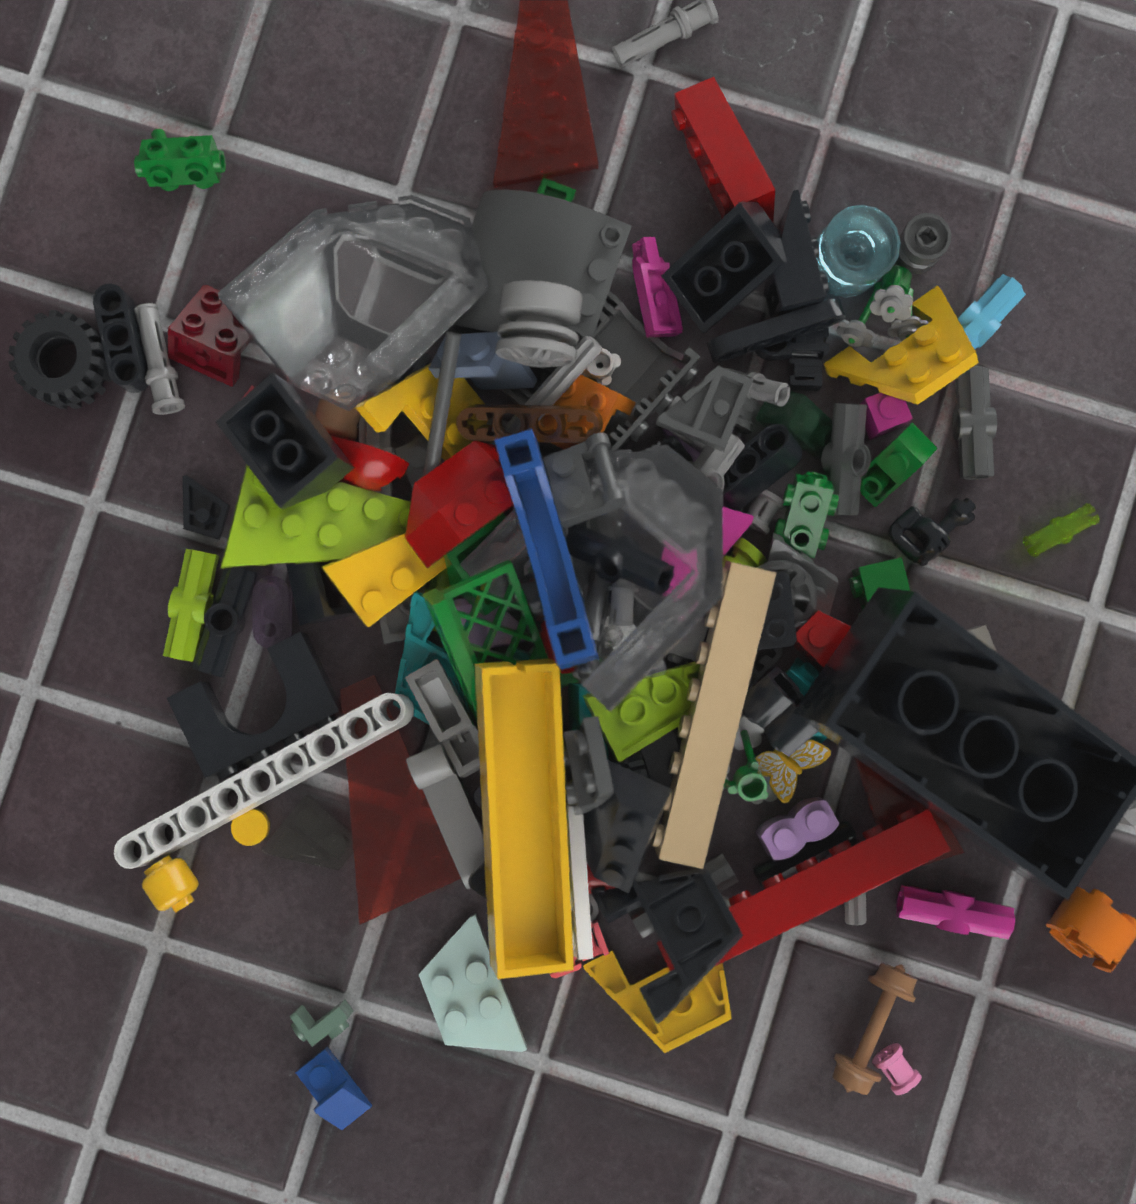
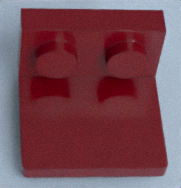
M203 285L168 327V358L233 387L240 376L241 353L253 338L219 298L224 292L209 285Z

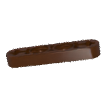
M475 404L462 410L456 421L457 430L461 436L472 441H495L496 439L516 434L507 432L502 426V417L506 413H512L519 418L521 425L517 433L532 429L538 442L583 443L589 436L600 433L603 426L600 413L589 406ZM475 413L477 420L488 421L493 418L492 425H482L477 431H474V426L467 424V419L471 418ZM550 414L556 419L557 430L554 433L547 434L541 431L538 425L540 415ZM564 414H568L567 422H578L585 415L587 422L593 423L594 427H591L587 434H584L582 427L570 426L567 429L568 434H564L566 426Z

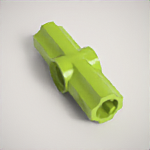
M193 549L185 550L179 583L172 590L168 603V617L171 620L163 656L194 662L204 630L205 614L214 601V594L211 592L219 555Z

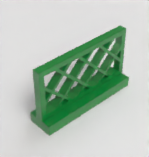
M510 560L501 562L440 592L434 588L422 594L476 724L477 705L474 664L484 663L487 655L501 659L502 662L509 661L513 664H516V661H522L513 657L521 639L533 643L534 649L529 660L548 659ZM506 573L509 585L504 597L488 593L492 580ZM465 592L477 595L469 614L457 610L452 598ZM513 595L516 599V602L511 601ZM485 598L501 603L493 622L477 617ZM508 606L521 612L522 617L516 630L501 625ZM460 618L466 619L464 626ZM474 622L490 628L482 646L469 641L468 636ZM525 628H527L529 635L524 633ZM497 631L513 636L505 654L490 649ZM473 650L479 652L477 658H476L475 653H474Z

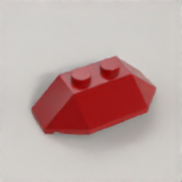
M474 440L413 484L405 540L427 569L452 549L514 506L496 445Z

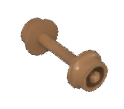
M882 962L875 975H869L867 979L872 984L883 989L854 1058L852 1059L838 1053L834 1056L836 1067L832 1077L844 1085L847 1092L856 1091L868 1095L873 1084L881 1081L882 1076L867 1065L896 997L898 996L910 1002H915L916 1000L913 992L917 979L905 973L906 970L902 964L893 967Z

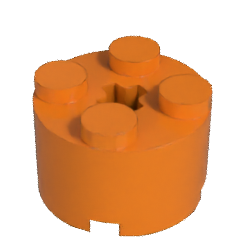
M1076 887L1068 900L1064 898L1046 924L1047 928H1051L1049 933L1066 949L1079 958H1082L1083 955L1094 958L1095 961L1092 966L1109 973L1113 972L1136 939V919L1126 913L1120 914L1111 907L1112 899L1094 888L1088 893L1084 889Z

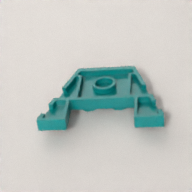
M416 591L411 599L409 621L406 627V638L395 694H402L408 697L414 706V717L429 724L405 677L436 659L442 664L469 711L470 709L445 649L428 641V637L435 625L422 593ZM517 647L513 657L529 660L531 654ZM394 700L393 705L400 708L399 703Z

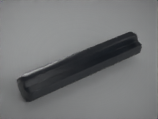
M844 821L826 838L814 842H806L804 847L795 855L782 860L771 859L754 869V875L763 887L761 882L780 873L785 877L797 871L796 865L814 856L818 860L829 854V849L847 840L850 842L856 840V833L852 825Z

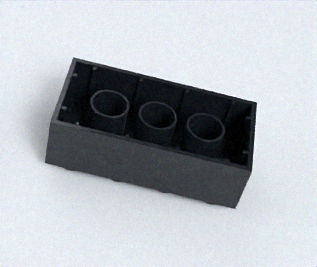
M878 587L793 712L1021 877L1067 900L1136 798L1135 755L915 591Z

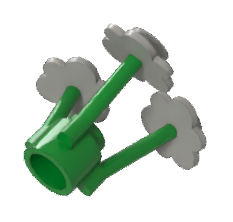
M890 266L884 270L882 281L875 283L873 293L859 319L851 320L850 322L843 319L839 322L836 332L842 337L844 342L853 347H860L862 345L869 348L873 346L875 334L873 331L866 329L865 326L871 312L882 316L885 322H891V327L888 328V335L898 337L901 341L915 333L919 327L929 323L926 320H920L917 316H913L914 290L910 288L911 272L902 266Z
M743 714L740 718L734 748L736 750L744 749L748 762L747 765L740 767L735 772L732 781H729L726 774L723 790L726 788L729 794L738 793L744 800L751 801L753 804H761L763 799L768 802L777 799V796L769 786L770 778L764 777L758 769L759 764L755 759L753 751L754 747L761 744V734L764 732V729L757 724L751 723Z

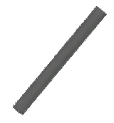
M446 332L423 476L440 465L461 341V334Z

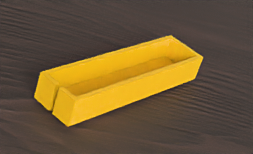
M552 659L516 661V665L509 661L474 664L490 966L497 979L574 970L560 668L557 662Z

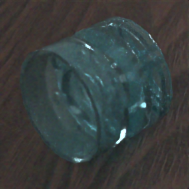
M862 204L846 207L836 214L818 235L817 241L820 256L816 259L819 271L826 273L829 293L845 298L861 295L884 277L897 261L901 245L898 229L891 218L878 208ZM844 254H845L846 256H851V255H852V256L854 257V260H853L852 258L846 259V258L844 257Z

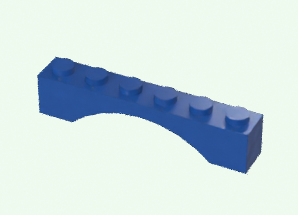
M530 429L496 439L495 444L530 557L557 665L563 670L598 660V652L536 436L533 430Z

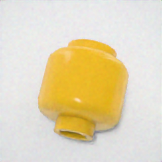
M168 855L144 871L146 878L142 882V888L158 911H166L172 907L174 912L177 913L194 901L191 894L198 888L199 883L184 859H172Z

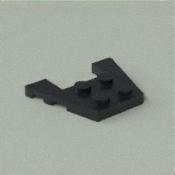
M706 866L703 869L695 868L659 875V879L638 883L635 880L629 893L618 888L606 890L604 886L591 890L608 924L643 906L674 966V970L639 988L657 1024L662 1022L743 937L737 922Z

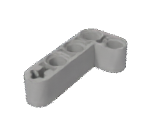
M440 743L407 758L406 762L418 789H422L465 887L470 889L468 883L469 876L485 861L483 826L462 778L459 777L446 750Z

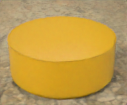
M253 808L233 819L231 823V832L234 839L246 846L262 842L270 831L268 816L257 808Z

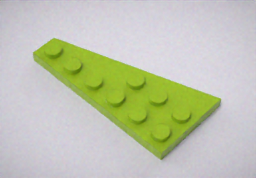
M246 464L220 568L339 561L357 551L384 542L386 539L397 534L405 533L411 502L337 482L327 492L282 510Z

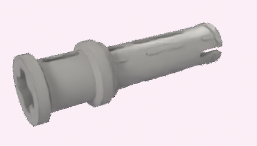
M696 0L683 8L677 6L670 12V16L663 21L652 25L624 42L614 45L612 50L618 65L623 69L635 60L648 55L679 37L681 39H688L692 36L693 31L708 23L711 25L718 23V13L713 1Z
M154 303L138 305L137 308H134L147 360L148 371L146 372L145 381L147 385L151 386L154 399L152 412L158 415L179 412L185 408V403L183 399H180L176 380H178V372L175 368L171 367L158 306Z

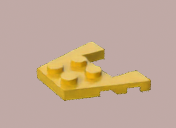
M936 286L912 303L914 315L921 320L928 321V324L919 327L915 333L896 346L887 349L883 355L872 362L868 361L851 346H848L823 365L827 375L837 379L841 375L849 378L852 384L858 386L869 384L878 387L879 393L918 405L978 364L979 361L974 347L939 286Z
M431 363L405 377L404 380L378 392L379 394L357 404L356 410L376 433L386 431L399 413L403 411L422 435L429 440L439 380L429 370ZM454 378L441 454L445 461L473 442L472 440L465 439L457 430L456 421L459 413L470 405L485 404L464 378ZM474 413L471 418L467 419V424L473 425L474 431H477L479 427L486 425L487 421L477 420Z
M613 950L608 955H602L583 965L585 971L621 1006L664 1053L732 1019L723 963L713 967L673 1011L658 1024L654 1020L639 988L670 972L668 966L630 985Z

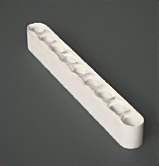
M385 693L123 836L114 847L115 860L120 866L127 869L147 866L157 862L407 725L414 716L412 701L405 695ZM393 700H396L401 708L400 715L395 720H391L386 712L388 704ZM360 718H363L368 725V731L363 738L358 737L354 730L355 723ZM327 736H331L335 742V750L330 756L323 751L322 747L323 741ZM296 753L302 758L303 762L302 768L298 773L294 772L291 767V759ZM264 771L270 777V785L267 790L262 789L259 784V777ZM231 789L238 796V802L234 808L230 806L227 799ZM199 807L203 808L206 814L203 825L196 818V812ZM168 824L174 832L171 842L165 837V828ZM136 842L139 843L142 849L140 859L134 855L133 851Z

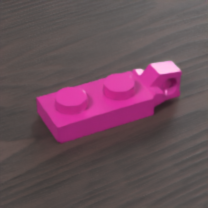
M642 237L632 244V269L646 337L677 336L683 333L677 297L661 276L670 268V264L664 263L663 258L659 257L655 237Z

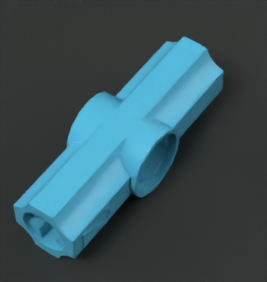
M1002 274L977 302L974 301L958 317L974 349H979L1002 325L1000 322L1026 295L1022 285L1013 277Z

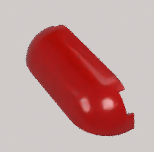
M331 436L355 467L339 482L374 492L381 491V487L392 482L397 476L401 478L409 466L407 461L385 450L364 443Z

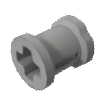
M764 490L754 499L746 513L754 516L753 522L749 527L759 533L768 535L770 522L778 509L784 508V505H782L783 499L768 490ZM766 505L767 507L765 508L764 512L760 517H758L762 508Z

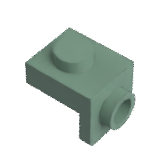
M344 999L315 1022L306 1008L301 1005L290 1015L293 1021L291 1026L300 1040H307L313 1047L325 1036L328 1035L332 1040L348 1028L349 1023L346 1020L354 1010Z

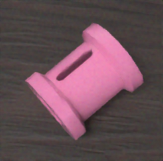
M899 1043L885 1047L872 1060L875 1068L881 1069L892 1084L891 1089L895 1095L907 1093L922 1078L920 1073L916 1069H912L903 1056V1048Z

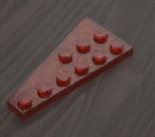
M520 0L519 14L505 97L498 158L493 180L494 188L540 180L543 177L551 178L599 169L568 0Z
M375 675L340 689L342 716L383 694ZM387 706V716L391 720H394L391 711ZM360 718L355 723L354 730L358 737L363 738L368 731L367 722L363 718ZM399 730L392 732L346 758L359 925L461 879L422 789H418L411 776L406 762L410 755Z

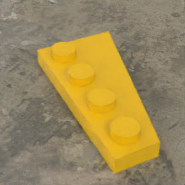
M405 533L390 537L377 545L357 551L344 559L324 565L321 568L364 625L369 628L446 569V564L443 557L427 569L405 540Z

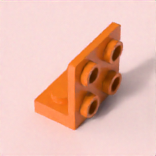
M581 374L554 403V405L593 407L602 416L603 426L600 433L604 432L611 416H615L617 410L630 416L636 402ZM545 414L538 421L539 428L544 433L552 434L557 430V421L550 414ZM564 414L566 419L564 434H568L567 429L570 426L582 427L584 434H587V431L594 427L593 423L587 422L585 415L578 422H567L568 414ZM552 443V444H554V445H556V446H558V447H560V448H562V449H567V448H569V447L575 446V445L580 444V443Z

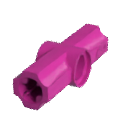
M901 885L896 900V916L898 918L933 924L936 928L965 935L973 932L1008 940L1014 931L1016 919L1013 907L976 900L975 897L948 890H941L940 893L924 888Z

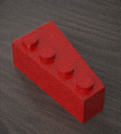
M711 77L674 93L675 109L671 111L673 122L678 131H683L688 151L698 164L721 218L729 213L739 202H758L774 223L776 189L715 78Z

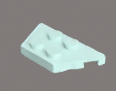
M472 914L419 973L445 1045L515 1052L526 1051L527 1044L502 979H497L490 966L489 945L477 914Z

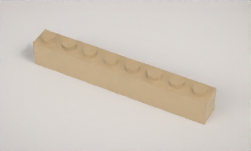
M730 561L725 562L723 568V597L706 613L705 627H709L706 642L701 641L698 646L696 663L700 664L697 679L691 678L687 691V700L691 701L688 716L682 715L678 728V737L682 738L679 752L674 751L670 760L669 773L673 774L670 787L672 790L664 809L662 823L658 824L651 842V846L656 847L655 851L660 860L700 869L704 867L776 577L775 572Z

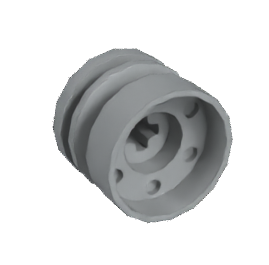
M525 280L504 284L501 291L499 313L503 318L512 322L501 324L498 327L497 334L502 339L496 343L495 353L505 360L532 367H557L575 363L577 351L572 346L578 343L579 336L576 332L565 327L574 326L580 322L583 297L581 293L568 286L544 281Z

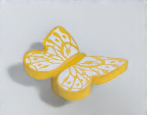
M808 740L789 757L774 749V752L766 751L756 757V761L759 764L758 769L762 775L770 778L769 786L773 793L782 803H788L795 792L797 775L802 774L804 769L814 768L824 763L830 757L831 751L828 747L817 741Z

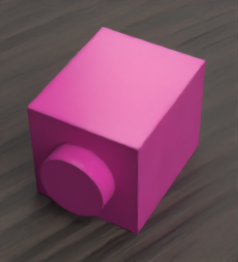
M883 393L867 397L860 403L867 405L865 429L870 440L903 428L913 420L906 401Z

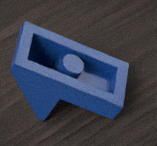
M328 1046L296 1071L297 1076L318 1102L314 1112L340 1130L346 1128L372 1107L370 1101Z

